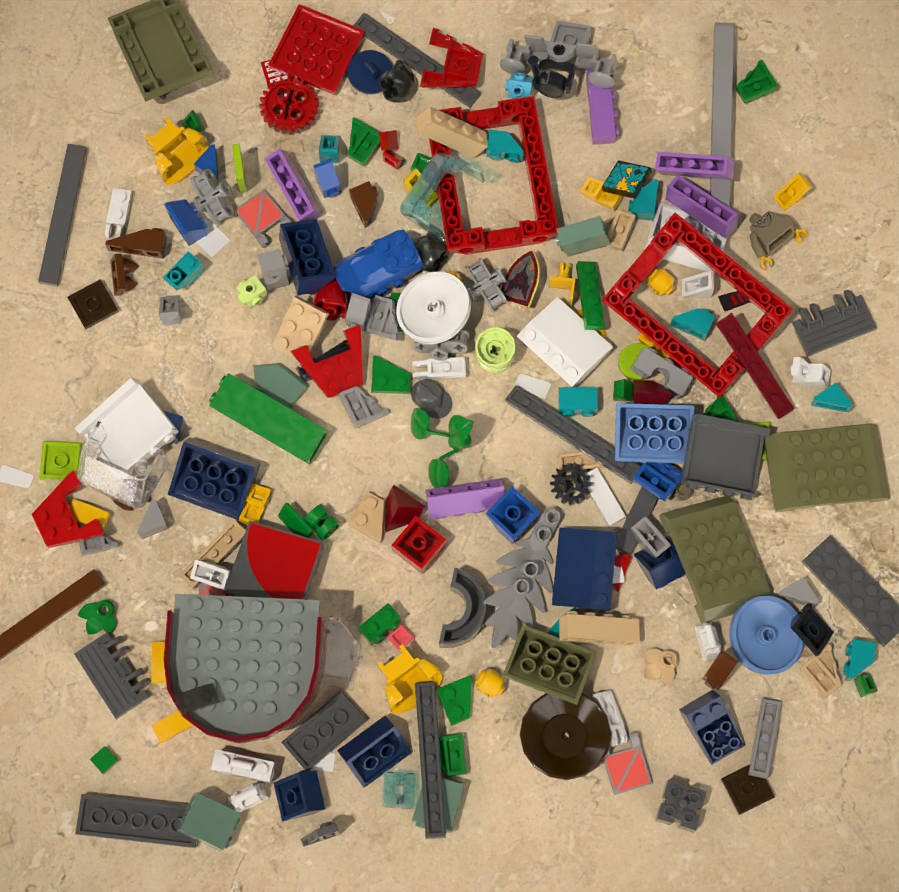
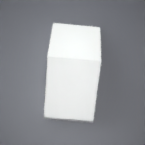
M714 271L682 279V297H712L714 291Z
M195 560L190 578L225 590L231 571L222 565Z

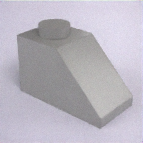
M352 293L345 318L348 328L360 325L361 331H364L371 311L370 299Z

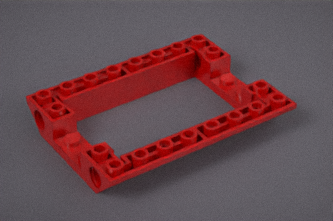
M534 96L498 101V105L495 108L462 112L461 107L439 110L481 130L519 125L536 220L519 221V227L483 232L482 227L471 228L469 231H463L450 148L429 138L447 250L468 255L540 244L558 235V224Z
M675 212L601 301L716 396L720 397L744 369L735 353L732 352L719 369L715 370L629 299L672 246L678 242L765 313L747 334L757 352L791 313L793 308Z

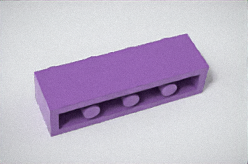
M587 69L586 82L592 144L615 143L616 136H619L618 125L614 123V119H617V110L613 108L612 103L615 102V91H611V87L599 88L592 85L588 80V74L594 72V70Z
M279 148L266 157L265 161L299 221L316 219L322 215L288 152Z
M657 152L655 171L662 175L732 180L735 161L727 156Z
M677 175L667 186V201L722 237L726 238L737 227V212L680 175Z
M502 478L425 490L429 517L434 519H441L450 515L461 516L464 513L470 512L480 513L484 510H489L505 494Z

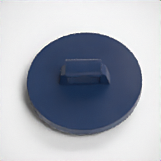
M365 50L357 53L350 60L347 76L350 84L357 91L364 94H377L382 92L379 85L381 76L393 67L390 60L384 54L374 50Z

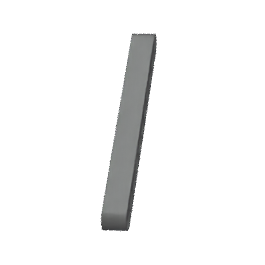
M715 22L711 155L731 158L734 23ZM710 178L709 195L729 207L730 180Z

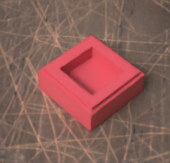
M400 624L395 631L387 636V639L400 651L399 646L403 644L406 647L414 640V637Z

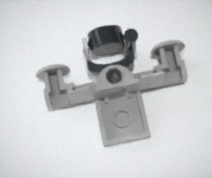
M556 21L550 41H545L543 37L525 35V47L515 45L514 39H510L506 58L500 61V67L509 74L524 73L526 67L522 60H528L534 76L532 81L534 89H537L538 92L546 97L561 98L564 95V91H566V94L571 92L575 67L594 70V72L588 74V80L592 85L599 88L612 87L615 81L610 74L615 73L617 57L616 54H612L611 59L599 58L597 46L588 44L592 33V26ZM571 59V62L575 63V67L573 64L569 63L568 60ZM559 69L568 72L569 75L566 79V77L558 72L544 70Z

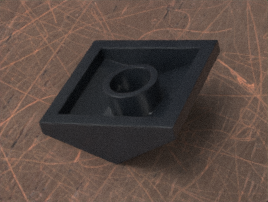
M806 604L791 620L790 628L816 657L819 656L834 632L809 604Z

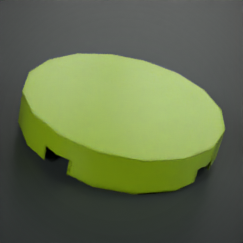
M642 343L627 345L618 357L620 371L626 378L632 381L644 380L629 370L640 350L644 347L648 348V346Z

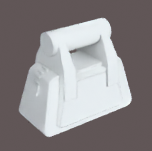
M712 622L695 626L704 661L715 660L721 651L716 626H713Z
M261 782L258 784L253 783L239 791L233 792L232 796L228 797V800L233 810L242 812L267 800L269 796Z

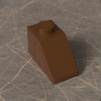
M370 181L349 189L350 198L364 228L369 226L378 204L377 197L379 193L375 186L372 187Z

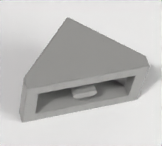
M152 499L137 532L141 539L168 529L160 506L155 499Z
M646 516L631 527V531L640 547L655 558L671 546Z
M804 577L781 590L777 598L801 605L809 604L813 608L819 602Z

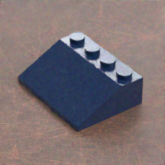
M189 437L183 441L168 495L239 520L246 504V498L253 483H255L261 462Z
M559 528L552 605L610 611L617 532Z

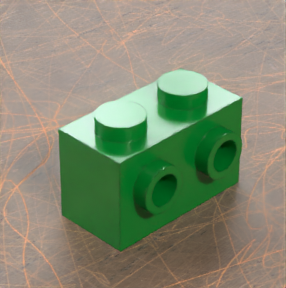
M387 603L361 624L358 630L370 646L377 645L385 639V635L388 632H393L400 626L401 617Z

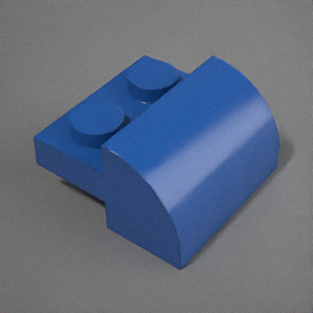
M646 462L634 475L633 481L666 502L681 482L682 472L669 463Z

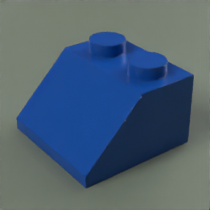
M183 199L164 204L170 219L188 246L208 235L206 232L208 226L203 218L199 219L197 217L198 211L193 203L189 205L188 201Z
M512 486L485 514L497 531L513 544L538 518L540 512Z

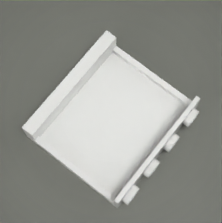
M130 378L75 427L79 434H83L116 475L114 479L122 482L129 480L136 469L144 467L147 464V460L151 456L157 455L163 445L172 442L176 437L175 435L179 432L142 384L134 378Z

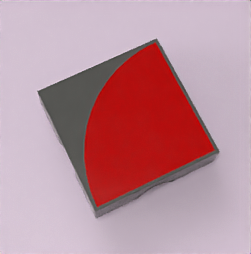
M249 520L224 590L225 596L307 600L310 584L316 575L324 552V542Z

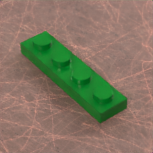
M577 261L576 271L585 330H603L605 323L596 262Z

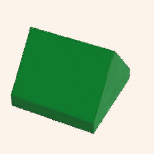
M194 110L184 118L183 123L186 129L191 128L198 132L205 130L198 114Z
M626 379L614 381L613 400L632 402L633 382Z
M870 673L853 679L860 698L877 692Z

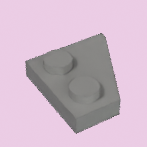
M375 295L364 331L398 341L399 333L395 301Z
M357 386L339 393L340 400L354 428L387 416L389 413L387 409L377 405L373 398L365 395L364 391Z

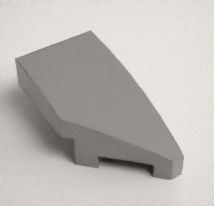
M105 535L91 537L88 540H78L81 556L118 547L116 541H112Z

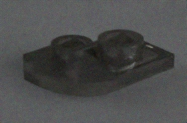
M213 683L174 695L181 716L220 703Z

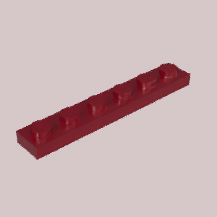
M733 313L715 323L776 418L780 419L795 409Z

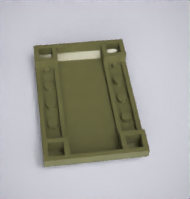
M150 0L108 17L112 31L145 102L214 74L186 17L180 0Z
M875 424L775 433L764 437L775 512L869 501V503L888 501L890 499L878 427Z
M729 496L719 497L659 515L665 533H670L697 601L694 607L701 624L734 615L736 610L749 599L759 596H771L769 586L735 501Z

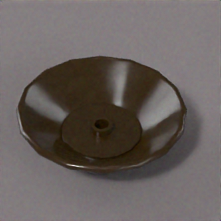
M583 692L577 705L545 693L532 702L522 718L520 739L523 752L533 767L548 777L563 780L584 777L601 764L609 751L611 730L608 717L598 702ZM567 733L568 739H562L561 734Z

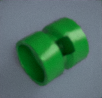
M323 504L313 508L304 519L312 529L315 528V533L321 540L330 537L340 526V522L333 515L329 516V510Z

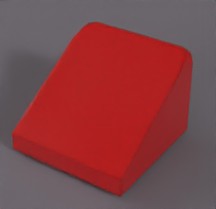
M397 130L379 132L381 151L399 149Z
M386 150L382 153L383 162L395 169H399L405 161L404 157L392 150Z

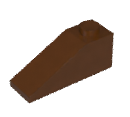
M152 228V230L144 229L107 240L105 245L107 250L112 252L163 259L167 236L165 231L159 228Z
M721 650L702 678L705 681L704 684L713 690L715 688L719 690L738 663V660Z

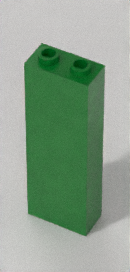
M228 373L227 376L224 375L219 383L220 388L217 393L214 392L209 400L211 402L210 407L308 464L311 463L329 431Z

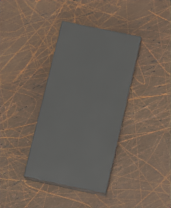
M341 690L281 743L307 772L313 769L360 728L367 719Z

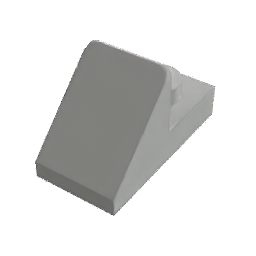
M179 295L160 297L159 317L163 325L181 323Z

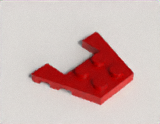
M433 27L429 45L448 49L442 74L423 70L420 87L476 86L483 53L465 43L460 44L454 41L452 36L448 34L445 36L439 33V29Z
M360 325L343 330L349 350L316 363L313 362L307 345L290 351L327 398L355 386L363 385Z
M74 470L62 480L32 513V517L48 548L106 535L99 519L96 518L80 527L66 496L83 487L77 472Z

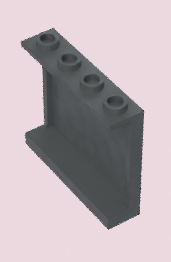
M702 414L692 415L681 483L687 484L686 488L698 490V487L705 488L704 491L709 493H716V490L723 491L722 495L734 497V494H738L740 499L745 500L759 497V494H755L764 437L770 435V428Z

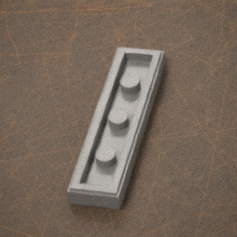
M766 698L761 700L748 775L764 779L769 778L782 702Z

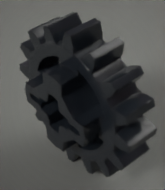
M570 463L569 468H567L563 464V470L557 468L558 474L551 476L555 479V481L550 482V485L555 487L551 492H557L555 498L557 500L561 497L562 504L566 500L569 505H572V501L579 504L580 498L586 500L585 493L590 494L587 487H591L592 483H588L587 480L591 479V477L585 476L586 469L580 471V465L574 468L573 463ZM566 472H572L571 475L567 477L562 476ZM579 475L583 478L584 486L578 482ZM574 478V484L576 486L571 487L568 490V485L566 484V482H571V480H573ZM558 483L563 485V493L559 491ZM580 492L577 496L569 497L571 493Z

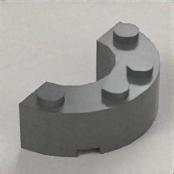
M455 567L451 591L463 598L466 610L459 621L452 624H443L439 648H455L472 640L480 631L486 615V604L483 603L486 598L483 589L471 574Z

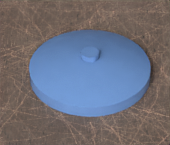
M759 596L747 600L736 610L730 623V644L736 658L748 670L761 675L778 674L789 669L798 660L804 642L790 628L791 620L797 615L792 606L774 596Z

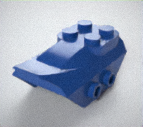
M402 229L374 240L367 247L358 248L355 253L337 261L334 271L336 280L343 291L369 299L375 298V295L382 297L389 290L405 285V282L423 267V264L407 232Z

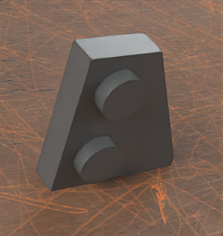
M326 822L319 825V829L301 839L303 847L340 835L336 823Z

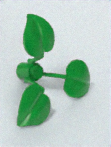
M414 408L411 416V432L416 439H424L426 433L449 437L448 444L453 450L440 456L438 460L432 459L428 469L432 486L434 488L446 487L449 480V468L443 459L454 453H459V449L470 448L472 439L469 434L474 421L466 419L461 415H454L449 422L450 434L431 431L428 429L430 418L426 411L421 408Z

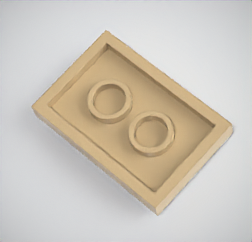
M294 296L272 347L296 359L290 351L307 345L311 354L329 313L298 296Z

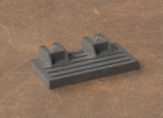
M845 290L844 297L849 305L846 308L838 294L833 295L838 313L834 305L818 311L815 303L810 304L809 308L815 319L813 321H810L803 307L799 309V314L805 326L802 325L800 319L793 321L792 325L806 357L876 330L877 327L861 295L853 298L850 291Z
M108 632L74 653V655L117 720L149 698L145 690L138 694L136 692L147 686L151 681L149 678H145L133 687L129 682L141 676L144 670L139 668L133 672L124 657L116 662L115 660L127 653L130 648L128 645L123 646L111 654L109 650L120 644L123 638L118 636L111 639Z

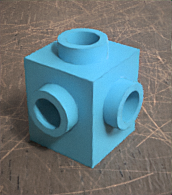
M519 72L511 74L510 80L506 79L505 85L508 97L512 99L529 97L531 95L533 76H526L524 73Z

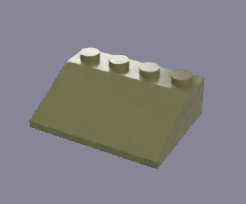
M522 625L502 677L577 705L597 652L569 641H560L558 637Z

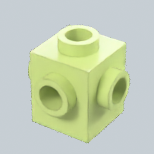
M255 275L248 280L241 281L237 287V298L243 305L246 303L249 308L253 305H259L263 298L267 296L266 288Z

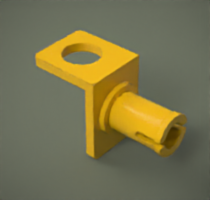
M560 263L558 277L550 276L549 287L571 290L569 306H572L575 279L569 278L571 265L566 263L564 270V263Z

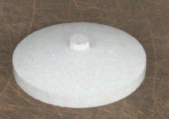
M445 272L426 273L411 281L402 291L397 303V320L402 330L412 340L422 344L442 343L454 337L466 324L471 311V298L464 284L454 275Z

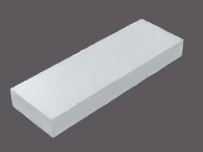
M598 468L586 473L585 476L591 477L587 482L592 483V486L587 487V489L590 491V496L608 527L625 519L624 512Z

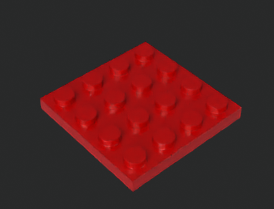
M298 4L268 64V68L291 78L297 77L298 81L304 79V83H310L313 87L335 95L347 72L349 62L354 57L364 37L365 31Z

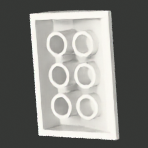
M659 202L646 247L676 212L719 249L724 250L727 237H722L678 207ZM678 242L662 258L705 272L712 271Z
M558 297L533 318L517 335L525 345L572 387H578L613 348L595 330H585L583 319Z

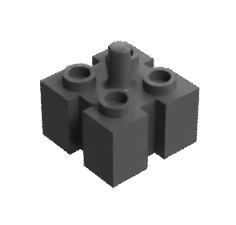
M667 780L662 794V798L666 799V802L659 805L655 821L671 825L674 821L679 823L678 828L694 833L700 817L699 814H696V809L700 810L703 807L706 791L693 787L686 791L682 789L683 784Z

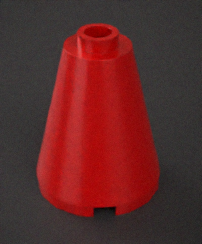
M336 278L315 293L312 304L329 313L327 321H336L337 317L341 316L342 319L346 317L348 310L346 291L341 289Z

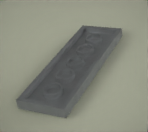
M831 535L802 560L807 569L882 647L887 645L899 633V606Z
M81 794L76 835L187 848L196 847L195 839L177 831L187 806Z

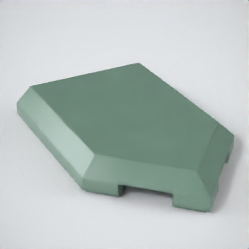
M281 363L253 365L255 389L288 408H291L309 387L306 382Z

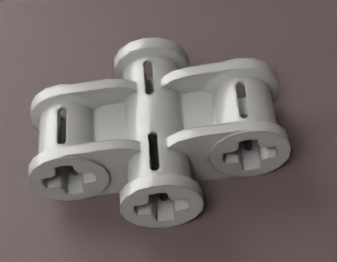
M208 168L204 169L202 174L191 178V183L199 195L193 200L198 211L204 212L207 210L211 220L217 225L221 224L225 218L234 215V209L227 197L232 195V189L226 181L219 183L213 171Z
M481 258L473 265L465 267L473 282H475L474 285L466 287L474 301L482 295L491 311H494V308L503 302H508L497 286L502 282H507L499 268H496V271L490 274Z
M462 328L459 333L447 341L438 344L415 342L413 348L419 353H431L433 359L443 361L447 359L448 353L461 354L467 351V340L470 337V333Z

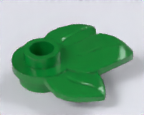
M101 600L97 604L88 603L78 612L79 617L87 619L86 631L88 635L96 634L102 629L111 634L116 626V620L113 616L114 605L108 600ZM102 606L108 607L107 613L101 612Z

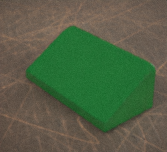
M286 502L278 514L279 519L292 533L310 538L313 535V529Z

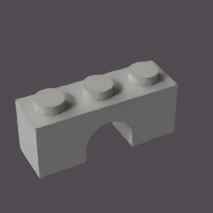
M280 249L258 255L267 291L289 285L288 278H291L286 255H281Z
M644 347L640 350L629 369L643 379L650 377L653 371H660L665 377L663 388L673 393L672 397L675 399L683 396L693 379L684 368L676 367L670 359L660 357L654 349Z

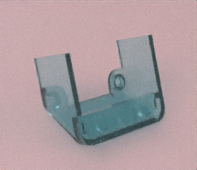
M446 153L435 154L401 203L400 211L402 215L444 241L446 238L443 231L428 222L432 211L426 203L446 172L455 175L463 170L483 183L485 178L482 171L458 156Z

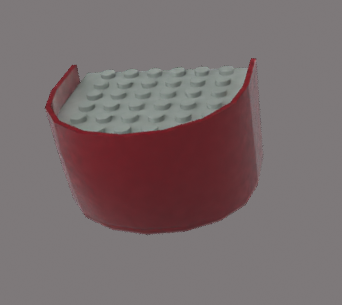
M175 594L174 613L171 610L167 611L164 669L167 691L181 716L210 737L238 744L269 739L296 723L317 698L325 670L327 632L322 617H319L320 600Z

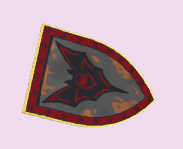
M533 250L520 256L511 265L505 275L507 282L502 283L500 289L508 302L530 308L540 277L538 259Z

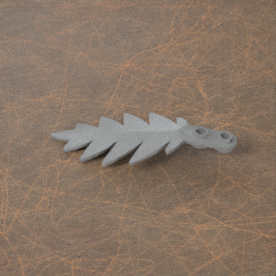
M548 507L542 512L529 539L515 541V545L523 548L509 552L496 560L498 564L515 568L502 571L487 580L490 584L507 587L493 593L483 601L484 604L501 607L485 621V625L494 627L491 641L492 648H496L506 634L514 641L517 640L516 616L526 626L533 628L531 610L527 599L540 612L545 613L543 598L536 580L548 592H553L552 582L544 560L549 564H553L546 547L561 519L560 512L554 507ZM550 513H552L553 515L552 520L548 519V515ZM541 530L544 531L543 537L539 536V532Z

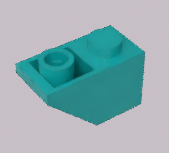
M489 129L486 157L492 160L505 159L512 163L523 162L524 151L508 132Z
M188 251L162 278L177 291L192 284L203 273L204 267L202 262Z
M852 639L849 644H846L845 656H848V661L843 667V675H846L845 681H851L874 663L876 642Z

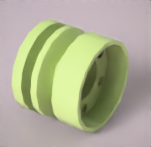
M493 327L486 329L479 335L476 340L475 355L480 367L490 373H500L511 366L515 356V342L508 331ZM493 349H495V351H498L497 356L495 354H492Z

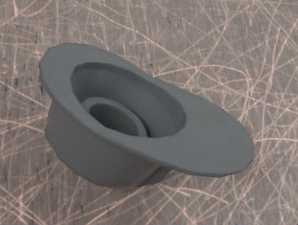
M423 379L412 387L411 397L413 402L419 408L426 411L428 416L439 419L449 414L452 408L451 397L435 381Z

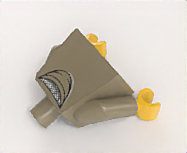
M768 211L763 216L754 213L749 219V222L752 223L750 226L751 247L757 258L761 259L760 268L762 270H766L763 264L764 261L768 262L770 267L772 266V260L766 258V254L768 256L771 255L793 236L797 243L803 241L799 234L803 238L807 237V232L803 229L799 230V226L787 214H775L772 211Z

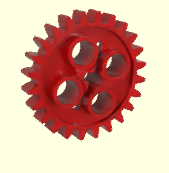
M287 76L286 81L280 77V83L273 80V87L267 85L268 91L263 90L265 97H260L262 103L259 104V107L261 109V116H264L263 120L268 122L269 128L274 126L275 132L281 129L282 134L288 130L289 135H291L292 130H295L298 134L299 128L305 131L306 124L312 126L310 120H316L314 114L319 113L317 109L319 102L317 101L318 95H314L315 89H310V83L304 85V79L297 82V77L290 81V77ZM294 91L293 96L291 98L292 104H290V95L291 92ZM282 93L287 94L285 97H279ZM298 97H303V98H305V99L302 100V101H297V100H296ZM289 106L288 119L285 120V117L287 115V107ZM276 110H282V113L275 114L274 112ZM293 114H300L297 118L292 117Z

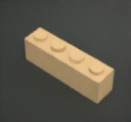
M433 107L427 108L416 117L418 134L474 158L488 147L486 131Z
M576 611L566 612V615L559 617L560 641L625 646L640 643L639 619H632V616L629 615L615 618L613 614L596 616V613H585L584 615H578Z

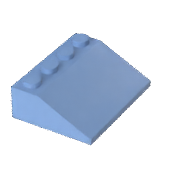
M617 403L615 408V461L684 463L691 418L694 415V406Z

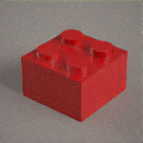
M415 516L393 542L391 548L393 552L422 574L445 547L446 539Z

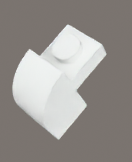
M794 357L790 369L793 383L810 388H828L831 372L824 364H809L801 357Z

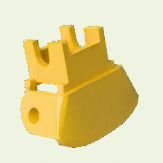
M165 117L164 121L167 125L152 138L146 134L145 139L148 141V147L156 154L154 160L164 184L174 185L184 180L196 170L194 163L209 146L206 137L200 132L191 128H178Z
M403 644L399 646L401 654L384 666L381 661L377 663L378 669L387 679V686L384 689L391 712L394 714H402L416 707L415 683L435 682L436 691L443 679L442 672L437 666L424 658L420 660L417 657L414 660Z

